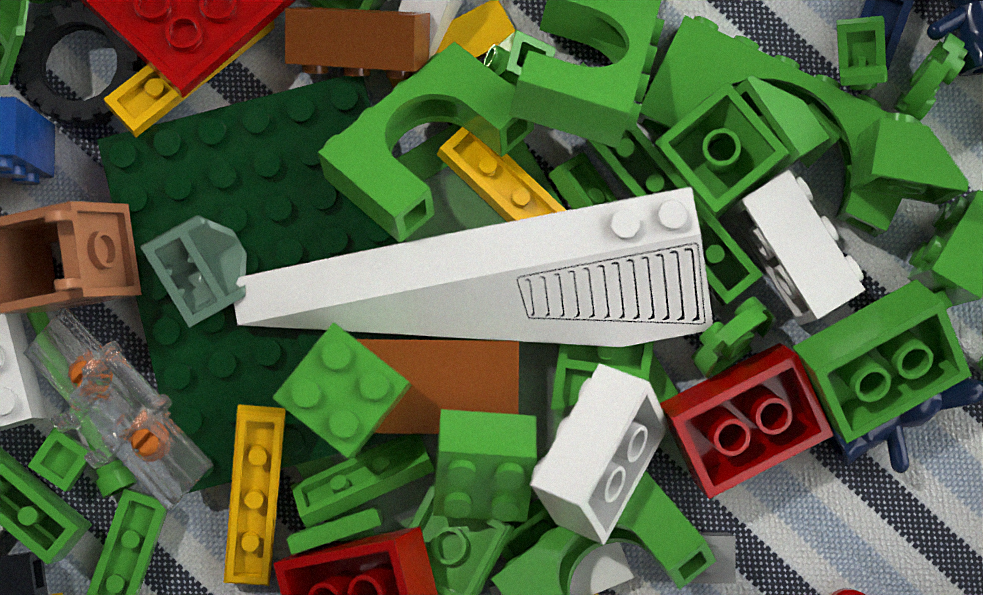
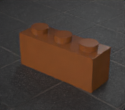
M305 6L285 8V64H301L302 73H329V66L343 67V75L371 76V69L386 70V78L409 79L414 71L420 70L429 60L430 13Z

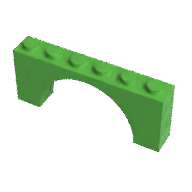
M685 15L642 102L637 122L664 135L726 82H729L735 88L748 77L754 76L802 99L806 105L812 102L844 134L836 141L843 162L844 186L840 206L835 218L874 237L887 232L902 198L849 188L858 135L880 117L885 118V115L889 113L880 109L881 103L867 95L857 94L855 97L841 90V85L828 76L820 74L815 77L799 70L800 65L786 56L776 55L774 58L758 50L759 45L749 38L740 35L732 38L718 31V25L707 18L695 16L693 19ZM915 118L914 123L922 124L919 120Z

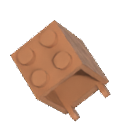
M67 201L0 216V314L54 312L142 295L128 204ZM56 242L60 244L65 278L59 280L55 279L50 245Z

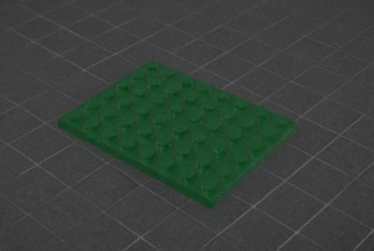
M344 75L150 126L136 138L128 131L97 139L112 203H123L129 206L142 294L135 297L166 423L173 436L172 448L184 494L232 482L238 405L285 408L273 399V396L327 330L238 325L234 303L189 327L141 249V246L192 217L199 215L233 229L247 253V276L400 244L325 179L318 151L324 147L331 137L341 134L358 120L363 111L371 107L363 76ZM346 331L355 339L432 340L431 336ZM285 410L280 469L341 453L290 411ZM373 434L363 447L410 434Z

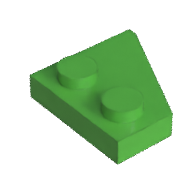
M654 341L625 347L559 344L550 409L560 410L575 405L578 402L581 386L586 379L593 376L599 363L637 378L649 380Z

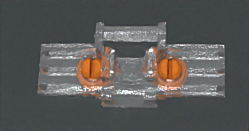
M63 307L23 353L71 406L65 413L53 416L50 422L59 432L75 429L96 449L89 451L84 456V459L93 469L110 464L119 458L167 511H171L213 466V463L169 417L171 413L168 411V408L171 406L172 400L166 394H158L121 354L123 348L116 341H111L103 346L67 307ZM113 374L145 407L142 412L112 382Z

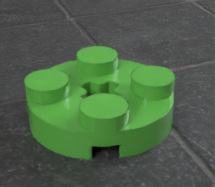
M948 32L945 35L944 42L939 41L909 80L911 82L910 86H912L911 90L907 95L901 92L893 108L901 114L913 116L921 121L936 101L934 96L940 88L939 84L941 81L949 85L965 65L963 59L968 52L964 48L965 42Z
M755 296L743 302L734 312L736 317L725 326L721 321H718L700 336L699 340L703 345L692 354L691 359L705 378H709L711 373L715 376L738 362L753 349L749 344L754 340V334L757 332L763 338L775 324L776 317Z

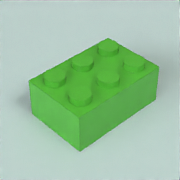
M917 279L793 346L794 352L798 354L827 421L846 443L855 440L972 376L943 301Z

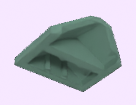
M196 215L141 246V249L189 327L245 297V285L239 287L236 283L239 277L246 276L247 253L233 229Z

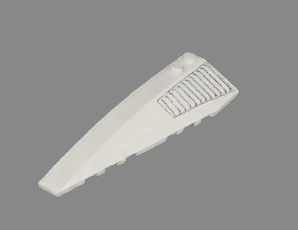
M692 187L480 227L239 277L236 285H239V287L245 285V297L234 302L237 324L245 326L327 330L334 322L343 330L350 332L625 347L704 332L713 325L701 233Z

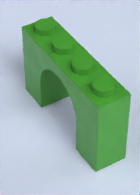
M547 0L539 30L587 44L602 52L613 64L604 67H586L528 50L517 81L509 115L619 148L624 130L634 132L642 105L633 101L642 103L650 75L641 72L650 73L658 47L655 46L658 44L665 20L657 18L661 0Z
M453 42L441 53L431 56L425 66L409 79L399 82L393 91L378 104L363 111L358 120L341 134L331 137L324 147L318 151L325 179L399 243H402L435 214L431 188L392 155L397 141L406 132L414 127L430 122L457 124L470 131L498 155L503 157L534 130V123L510 116L509 112L515 88L456 42Z
M645 470L605 545L624 542L641 547L653 557L680 590L717 560L706 540ZM558 526L545 532L538 540V543L520 557L509 560L502 567L501 571L491 579L503 595H570L571 580L577 566L585 556L598 547L603 546V544Z

